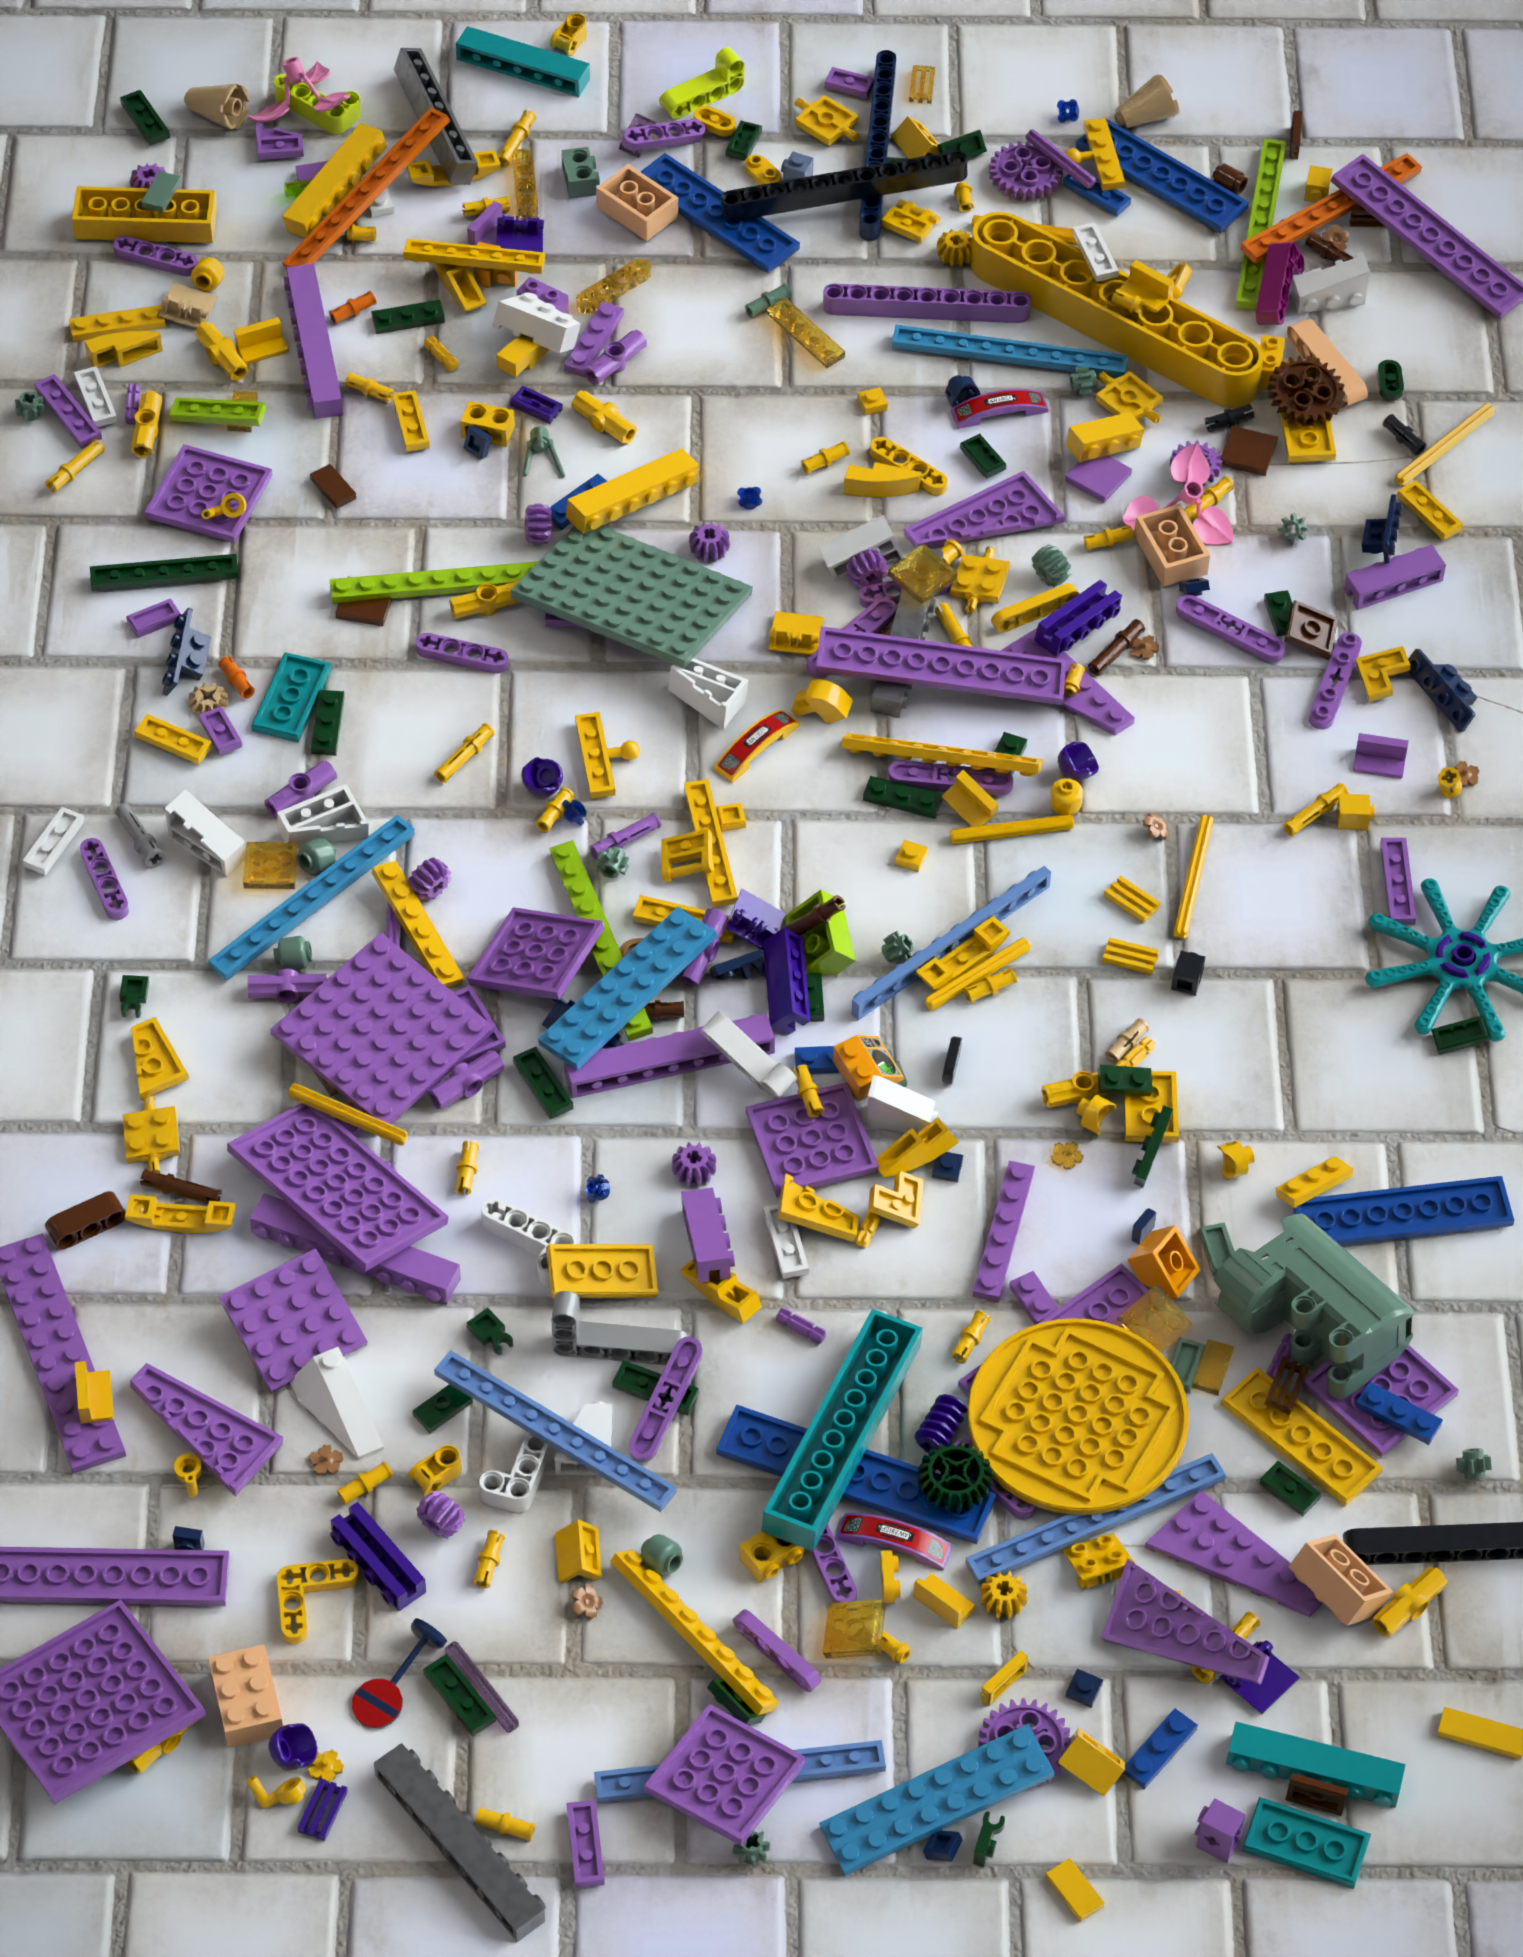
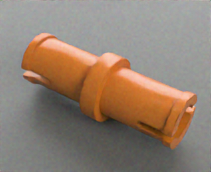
M368 291L355 299L350 298L346 300L345 304L330 310L329 315L336 325L351 316H358L359 312L372 305H376L377 301L374 294Z
M228 656L221 658L218 666L227 676L226 679L229 685L235 687L242 699H248L253 696L255 689L246 679V673L243 669L238 668L231 656L229 658Z

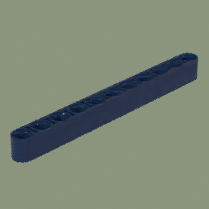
M882 50L876 56L865 167L887 162L896 76V54L890 50ZM884 195L861 199L859 235L866 241L876 240L880 235Z

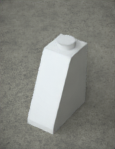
M873 1075L868 1095L867 1126L906 1133L913 1128L918 1134L938 1117V1112H934L935 1101L880 1076Z
M604 1402L585 1403L573 1424L612 1447L613 1404H606ZM557 1451L555 1455V1475H598L562 1452Z

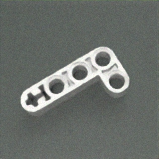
M720 1011L700 1030L711 1044L771 1099L780 1098L797 1079L796 1075L782 1063L777 1064Z
M498 1198L485 1200L481 1206L482 1226L484 1229L537 1255V1279L542 1285L550 1286L548 1270H546L548 1268L546 1247L548 1244H575L573 1236Z
M527 1432L511 1474L490 1470L481 1475L479 1487L482 1502L488 1506L514 1513L526 1512L533 1502L553 1447ZM533 1448H541L537 1451L532 1450ZM524 1471H532V1473H529V1474H525V1473H523V1472H524ZM489 1487H497L494 1490L487 1489ZM523 1494L521 1497H515L514 1495Z

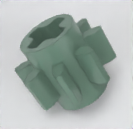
M1088 366L1075 367L1076 373L1070 374L1072 391H1078V395L1092 394L1091 388L1097 387L1095 371H1089Z
M35 392L22 393L19 399H15L17 416H22L25 421L37 420L40 413H45L43 397H37Z
M1296 513L1291 514L1290 520L1286 517L1282 518L1281 521L1284 524L1281 528H1278V531H1282L1284 535L1282 540L1291 539V544L1297 543V537L1300 540H1305L1304 532L1310 529V527L1305 526L1304 521L1306 518L1297 519ZM1295 524L1297 526L1295 528L1296 533L1291 532L1293 528L1291 525Z
M609 847L607 852L600 851L597 859V868H600L604 876L617 878L619 873L625 875L629 866L627 864L629 857H625L626 854L621 848Z
M896 931L883 939L885 944L882 945L881 949L887 961H896L898 965L912 957L910 952L914 950V946L908 935L903 934L900 936L899 932Z
M1481 1448L1462 1450V1458H1456L1457 1471L1464 1473L1465 1479H1482L1486 1477L1485 1470H1492L1491 1456L1484 1455Z
M753 1831L742 1846L738 1844L733 1845L734 1854H740V1864L746 1862L755 1867V1864L760 1860L766 1862L767 1854L765 1851L770 1850V1842H763V1831L760 1833Z

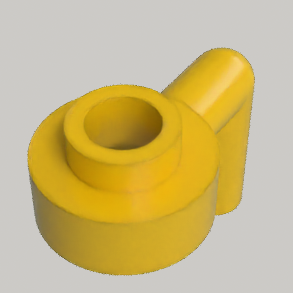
M238 493L227 494L223 497L221 505L203 510L201 516L204 519L222 514L232 518L241 516L246 510V500ZM233 500L237 501L239 504L237 509H233L231 507V502Z
M186 1453L180 1455L175 1460L174 1472L176 1478L185 1483L187 1495L193 1498L198 1494L196 1481L202 1475V1463L196 1455ZM187 1469H192V1470H193L192 1472H189V1473H185V1472H184V1471L187 1470Z
M256 1775L246 1780L262 1808H268L279 1802L294 1805L303 1799V1794L306 1791V1787L300 1777H294L285 1781L275 1792L268 1795Z

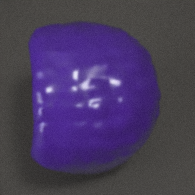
M1071 742L1059 752L1058 767L1067 779L1079 782L1088 779L1099 771L1095 756L1084 742Z
M535 757L522 768L521 778L525 788L534 796L549 797L561 787L563 772L560 765L554 760Z
M303 1723L287 1724L280 1727L272 1734L268 1743L273 1761L283 1770L292 1771L312 1764L317 1758V1741L312 1730Z

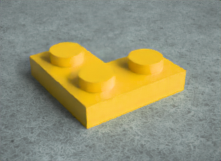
M1403 646L1355 658L1369 702L1393 696V688L1388 676L1410 671V663Z
M899 1171L895 1175L894 1191L874 1184L870 1188L868 1211L915 1229L920 1224L923 1179Z

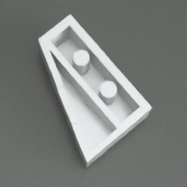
M1363 251L1356 253V258L1343 262L1340 259L1335 261L1336 265L1322 270L1319 267L1293 277L1290 294L1297 312L1305 313L1365 304L1370 269Z
M527 292L498 301L492 327L500 329L501 326L513 330L512 335L520 337L522 333L534 338L533 343L562 353L574 349L581 323L575 321L571 315L558 311L554 305L541 301L535 294Z
M884 514L818 547L835 581L848 578L846 564L852 561L851 557L858 556L859 552L865 553L868 549L871 552L877 550L887 563L897 560L899 564L906 562Z
M693 658L685 668L674 664L671 666L668 690L724 730L746 702L748 680Z
M347 784L277 812V828L288 847L301 846L318 837L324 838L330 843L366 839L368 837L369 823Z
M186 789L165 807L169 839L226 877L247 858L244 840L228 828Z

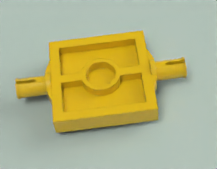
M826 95L811 103L806 102L801 97L796 99L795 106L803 110L795 118V125L828 146L842 136L849 138L853 142L858 139L859 133L851 129L858 123L859 116Z
M1104 371L1098 375L1097 379L1105 384L1106 387L1096 394V401L1113 415L1130 412L1137 421L1147 417L1154 424L1160 422L1162 417L1153 409L1162 404L1163 396L1131 371L1115 379H1112Z
M990 546L986 547L983 557L962 555L951 587V596L968 600L965 611L970 613V610L971 614L975 613L977 604L981 602L999 603L1010 570V561L993 559L996 549L992 546L991 549Z
M149 1095V1100L147 1096L143 1098L144 1110L123 1114L125 1154L128 1164L146 1162L149 1163L150 1171L155 1170V1172L160 1173L159 1161L167 1157L180 1155L177 1110L175 1106L155 1108V1098Z

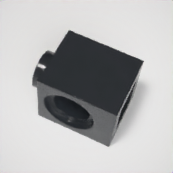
M1180 951L1173 973L1171 990L1196 996L1204 972L1206 957L1194 952Z

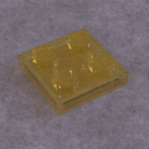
M924 544L888 569V576L921 604L956 580L958 574Z
M247 842L243 876L244 889H295L298 842Z
M1158 1283L1117 1318L1125 1329L1142 1337L1160 1353L1193 1325Z
M866 1600L829 1603L823 1645V1655L825 1658L880 1655L886 1608L884 1601Z

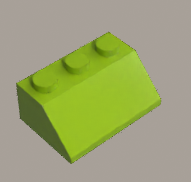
M820 889L784 916L786 926L812 911L815 905L823 904L834 896ZM844 910L832 916L829 922L819 924L801 935L803 937L806 974L821 973L822 976L838 974L856 961Z

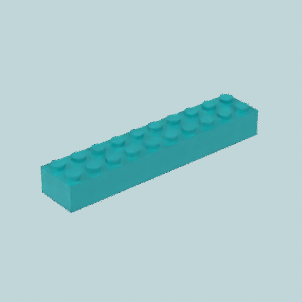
M871 1310L763 1511L762 1532L814 1551L920 1349L922 1327L878 1310Z

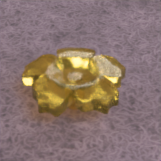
M1074 1141L1071 1143L1067 1142L1065 1147L1058 1142L1054 1144V1155L1051 1156V1160L1057 1166L1063 1164L1065 1170H1071L1076 1166V1163L1082 1162L1084 1155L1081 1154V1151H1077L1078 1144H1075Z

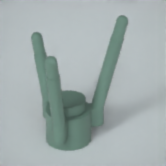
M538 426L530 431L523 475H528L532 450L535 449L538 452H542L549 448L559 474L564 478L565 473L554 448L553 440L549 438V432L545 427Z

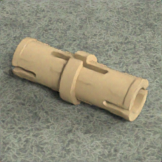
M1138 1018L1126 1031H1122L1117 1036L1118 1040L1105 1052L1106 1058L1111 1063L1117 1064L1129 1050L1137 1045V1041L1149 1030L1147 1022Z

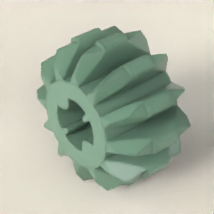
M1049 544L1045 547L1043 546L1032 557V566L1036 570V574L1048 586L1056 587L1061 585L1072 574L1071 564L1068 563L1067 557L1056 546Z

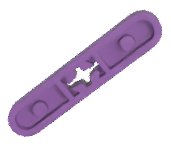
M1183 595L1178 598L1176 612L1181 618L1265 661L1278 662L1283 659L1285 644L1279 638L1196 596ZM1231 626L1235 627L1234 629H1230V630H1227V629H1226V628H1230Z
M889 598L877 599L843 629L877 634L894 619L897 608L896 604ZM817 650L807 660V672L810 676L820 679L827 677L829 674L815 672Z
M1343 633L1337 639L1310 711L1309 721L1317 729H1328L1333 725L1356 664L1355 658L1359 657L1361 651V638L1354 633ZM1336 674H1340L1339 681H1337L1335 687H1332V681L1336 678Z
M897 760L891 763L888 768V779L890 781L918 788L947 791L956 783V776L962 770L989 795L1004 796L1009 794L1013 788V776L1010 773L996 772L995 769L985 768L984 770H976L967 766H948L946 764ZM949 775L953 776V781L948 780Z
M684 1337L677 1342L630 1439V1455L637 1462H648L656 1455L703 1356V1349L699 1340L694 1337ZM670 1388H672L670 1393L672 1402H666L661 1412L662 1401L659 1397H665Z

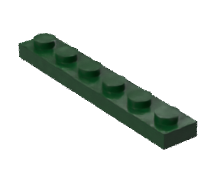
M236 554L90 566L92 591L238 579Z

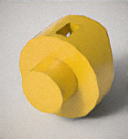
M1099 1095L1094 1096L1091 1101L1083 1098L1076 1110V1113L1082 1116L1081 1126L1101 1135L1099 1126L1105 1116L1116 1109V1104Z
M1237 1140L1217 1146L1223 1153L1221 1174L1226 1180L1248 1173V1164L1255 1161L1250 1146L1242 1147Z

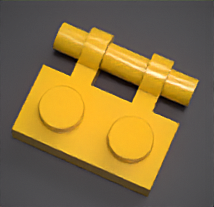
M900 199L897 206H892L882 218L881 226L921 244L932 231L933 224H939L941 217L935 215L932 210H924L917 207L914 202H906Z

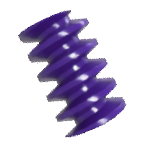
M939 1395L931 1406L930 1412L925 1416V1420L921 1423L920 1429L915 1433V1440L920 1448L929 1453L931 1448L938 1450L940 1442L945 1447H948V1440L954 1438V1432L959 1430V1424L964 1421L963 1414L968 1411L966 1405L952 1395Z

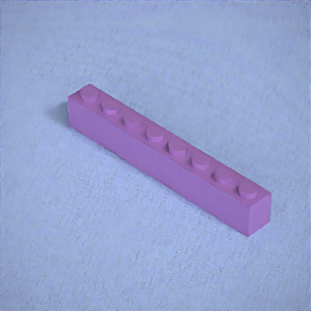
M314 264L286 267L287 277H283L284 289L290 292V294H286L288 308L293 307V310L290 311L291 324H296V327H293L295 342H300V344H296L298 359L303 358V361H300L301 374L307 377L303 379L305 393L310 392V395L307 396L308 410L313 409L315 419L343 415L342 398Z
M767 1013L751 1015L747 1018L732 1021L767 1055L775 1053V1037ZM701 1026L694 1030L675 1032L658 1038L651 1037L644 1041L625 1043L608 1049L602 1048L579 1070L564 1062V1075L571 1097L576 1098L732 1062L703 1036L700 1030L704 1026Z
M266 1193L263 1194L250 1216L251 1231L259 1238H268L279 1242L284 1247H293L304 1253L316 1248L321 1258L333 1265H342L352 1269L357 1274L372 1276L382 1283H391L401 1287L406 1292H415L426 1296L434 1302L440 1301L447 1304L461 1279L460 1264L411 1246L365 1272L284 1200Z

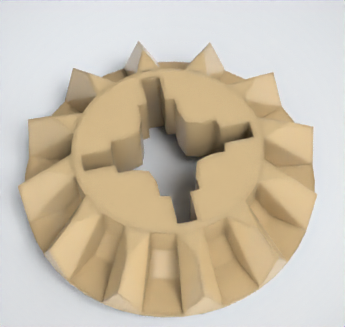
M215 682L212 685L203 683L201 687L195 686L194 691L189 693V706L198 715L220 706L225 709L228 705V693L225 692L223 686L218 687ZM204 696H207V697H211V696H212V697H213V701H212V700H209V699L204 700Z

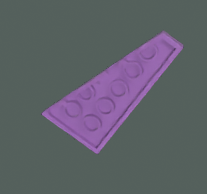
M1022 471L904 528V535L914 547L917 545L933 548L943 546L948 539H953L959 543L1064 523L1065 516L1025 471Z
M1037 628L1000 650L1067 660L1065 679L1070 664L1075 663L1074 669L1077 664L1065 651L1056 657L1035 642L1034 638ZM1086 671L1083 673L1079 684L1080 691L1075 696L1064 694L1062 706L1067 708V712L1073 715L1078 713L1088 718L1089 723L1113 735L1119 734L1134 724L1135 717Z
M148 1363L130 1380V1387L235 1497L283 1444V1436Z
M1202 1490L1145 1544V1548L1153 1552L1158 1550L1169 1555L1168 1558L1177 1562L1182 1560L1195 1566V1569L1234 1586H1237V1584L1251 1589L1253 1594L1258 1596L1263 1594L1275 1599L1279 1605L1308 1617L1323 1604L1317 1600L1314 1592L1306 1584L1301 1583L1295 1577V1573L1288 1567L1291 1563Z
M1127 1558L1101 1636L1102 1640L1261 1685L1269 1661V1657Z

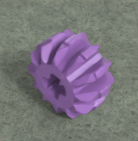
M146 163V166L138 165L137 170H132L130 187L149 188L159 171L166 172L164 167H158L156 163L152 166L148 165V163Z
M535 503L534 505H528L525 509V537L528 544L542 545L548 544L550 541L552 518L548 505Z
M703 522L701 527L695 526L693 532L690 533V550L697 559L704 558L705 562L708 559H713L716 562L718 557L724 558L726 551H729L728 530H724L722 524L715 526L714 522L710 525Z
M868 549L865 553L859 552L858 556L851 557L852 561L846 564L847 577L857 589L881 583L883 578L888 576V564L877 550L871 552Z
M433 857L429 860H424L421 865H417V869L412 871V876L408 879V882L416 896L427 902L431 898L435 899L438 894H442V891L448 887L447 883L452 879L450 876L451 871L444 862Z
M688 1142L687 1148L679 1146L677 1153L672 1156L673 1175H677L679 1183L686 1181L688 1187L692 1183H696L700 1188L702 1181L709 1183L711 1175L716 1173L715 1154L711 1153L709 1146L702 1148L700 1142L696 1146H692Z
M438 1491L429 1493L420 1501V1505L416 1508L417 1516L422 1520V1525H425L429 1528V1531H433L437 1536H442L443 1538H448L455 1532L457 1533L465 1521V1514L459 1508V1504H456L452 1498L447 1497L445 1493L440 1494Z

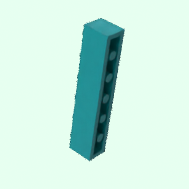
M469 26L465 28L456 42V59L577 97L581 95L590 81V63Z
M1235 1722L1226 1765L1232 1766L1239 1771L1249 1770L1260 1773L1267 1778L1277 1777L1289 1782L1292 1773L1348 1788L1347 1797L1350 1799H1364L1372 1801L1381 1807L1391 1806L1395 1808L1406 1766L1404 1763L1240 1722Z

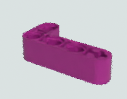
M1294 242L1269 244L1256 307V321L1258 325H1282L1284 323L1293 275L1303 274L1305 266L1304 257Z

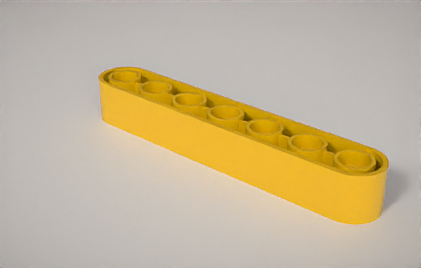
M991 212L983 215L975 222L972 232L970 265L973 273L982 281L1001 291L1027 293L1031 298V307L1120 354L1128 355V358L1219 406L1238 408L1250 404L1257 397L1263 364V351L1260 345L1252 338L1173 297L1157 313L1143 306L1138 313H1130L1129 309L1111 302L1115 290L1119 289L1129 279V274L1119 269V276L1117 278L1096 282L1079 248L1014 214Z

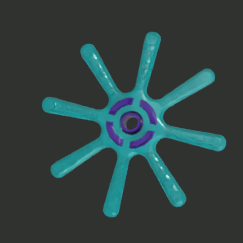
M1432 878L1423 880L1421 882V890L1442 930V935L1437 938L1423 935L1379 913H1374L1369 917L1368 924L1373 930L1418 947L1428 954V958L1425 961L1368 972L1365 975V981L1369 987L1378 988L1423 975L1434 976L1440 981V985L1414 1023L1417 1033L1422 1035L1428 1034L1433 1028L1450 993L1455 989H1463L1471 994L1479 1016L1482 1015L1489 1040L1500 1042L1504 1039L1506 1035L1505 1030L1483 989V985L1487 982H1497L1523 994V978L1507 972L1497 965V961L1500 958L1523 953V938L1500 944H1492L1485 938L1487 930L1510 897V890L1502 885L1496 886L1475 926L1471 930L1463 931L1454 925L1438 882Z

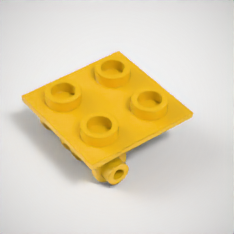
M775 611L773 626L770 628L768 650L812 655L818 650L820 630L824 617Z
M1114 1533L1101 1535L1098 1538L1083 1543H1076L1062 1550L1079 1575L1076 1578L1079 1588L1089 1589L1099 1585L1098 1579L1101 1584H1105V1575L1109 1582L1113 1581V1579L1121 1578L1127 1558L1134 1562Z

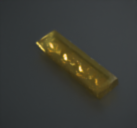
M787 298L768 308L767 315L826 368L845 358V351Z

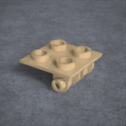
M173 282L167 297L164 296L161 305L163 306L158 316L198 328L200 323L208 320L218 296Z

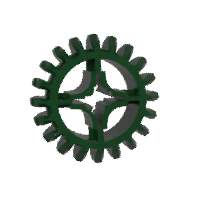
M951 1440L948 1447H945L940 1442L938 1450L931 1448L928 1456L924 1455L922 1464L918 1467L919 1476L917 1482L921 1486L920 1492L922 1495H927L926 1500L928 1503L935 1501L936 1509L945 1506L947 1513L951 1511V1508H956V1511L960 1514L962 1507L971 1511L973 1504L980 1506L982 1498L987 1499L989 1490L992 1488L993 1471L990 1468L989 1459H984L983 1451L975 1453L974 1445L965 1448L963 1441L959 1446H954ZM937 1469L941 1472V1480L938 1483L933 1477ZM971 1472H974L977 1477V1481L974 1484L970 1482L969 1475Z

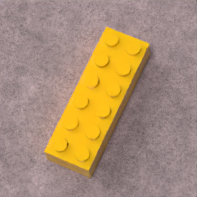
M77 186L72 214L74 238L115 240L119 236H129L143 241L213 243L217 216L215 190L177 189L164 213L142 208L141 201L149 188Z

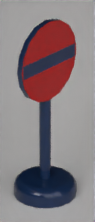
M415 1618L411 1623V1631L420 1640L390 1681L386 1679H372L363 1683L356 1690L352 1699V1710L356 1719L362 1725L370 1728H383L392 1724L399 1717L403 1708V1697L396 1684L425 1644L434 1649H441L447 1643V1639L433 1626L421 1619Z

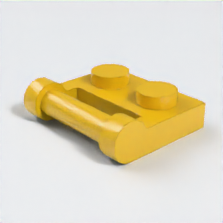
M709 829L661 839V874L665 883L685 875L703 871L705 874L714 872L712 833ZM701 858V862L672 868V864Z

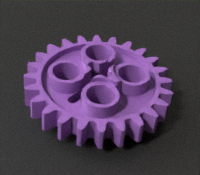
M1018 141L1017 146H1014L1012 143H1009L1008 148L1001 146V152L995 151V157H991V163L989 164V178L993 180L992 185L998 186L999 192L1005 190V196L1012 193L1013 199L1022 196L1023 201L1026 200L1027 196L1035 200L1036 195L1041 199L1044 193L1051 195V190H1057V186L1061 184V179L1063 178V169L1035 146L1030 145L1028 141L1025 145Z
M1022 1698L1020 1705H1016L1014 1700L1011 1699L1009 1708L1000 1703L999 1713L991 1710L990 1719L984 1718V1728L979 1730L980 1739H978V1747L1024 1726L1023 1724L1032 1723L1035 1727L1031 1729L1040 1746L1047 1745L1051 1748L1050 1750H1043L1053 1768L1055 1776L1059 1777L1060 1767H1064L1058 1761L1071 1744V1738H1069L1070 1728L1064 1727L1065 1718L1056 1720L1058 1712L1056 1709L1050 1713L1047 1712V1703L1039 1708L1037 1707V1699H1034L1031 1705H1027L1025 1698Z

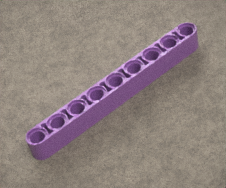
M836 283L826 285L823 290V310L830 315L1023 323L1030 316L1031 298L1027 293L1020 291Z

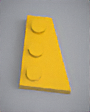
M156 1017L131 1027L141 1100L145 1096L149 1097V1095H154L189 1080L186 1069Z
M785 1174L781 1186L778 1219L851 1242L854 1241L857 1236L858 1215L832 1200L825 1201L814 1194V1189L806 1186L804 1189L792 1182L794 1179L792 1176Z

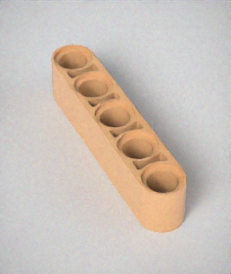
M1311 318L1287 327V336L1290 342L1305 361L1308 356L1311 357V362H1315L1319 358L1320 365L1327 362V369L1335 368L1334 376H1341L1339 383L1344 384L1342 391L1345 392L1343 407L1367 399L1368 391L1365 383Z

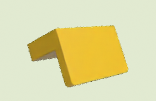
M909 116L904 119L891 135V138L909 159L923 157L927 152L933 155L940 154L937 146L939 143L920 121Z
M1135 260L1130 265L1129 279L1119 289L1133 296L1139 295L1140 299L1143 300L1142 306L1157 313L1172 299L1174 281Z
M279 317L234 329L235 346L246 365L289 352L283 338L282 324Z
M964 770L956 776V783L942 795V799L970 827L985 825L998 813V803Z
M86 1361L75 1362L77 1401L81 1424L113 1420L114 1410L110 1371L88 1372Z
M578 1519L555 1533L558 1580L565 1583L577 1575L592 1581L602 1577L598 1527Z
M932 1573L924 1581L917 1578L914 1582L913 1597L956 1629L975 1611L974 1603Z
M1079 1727L1071 1737V1744L1058 1761L1060 1765L1103 1796L1106 1795L1125 1770V1761Z

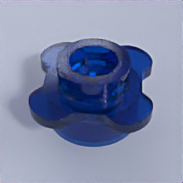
M1071 99L1068 102L1064 100L1058 101V120L1062 123L1066 120L1077 121L1079 117L1077 101L1075 99Z
M759 487L739 488L737 494L740 496L739 505L748 510L762 504V499L759 496L761 489Z
M564 800L562 805L565 808L563 813L565 818L571 823L576 822L579 826H582L584 824L582 818L587 814L583 804L578 800H573L570 803L568 800Z
M598 1174L595 1178L590 1176L587 1179L586 1192L590 1203H594L597 1199L602 1201L610 1193L609 1181L602 1174Z

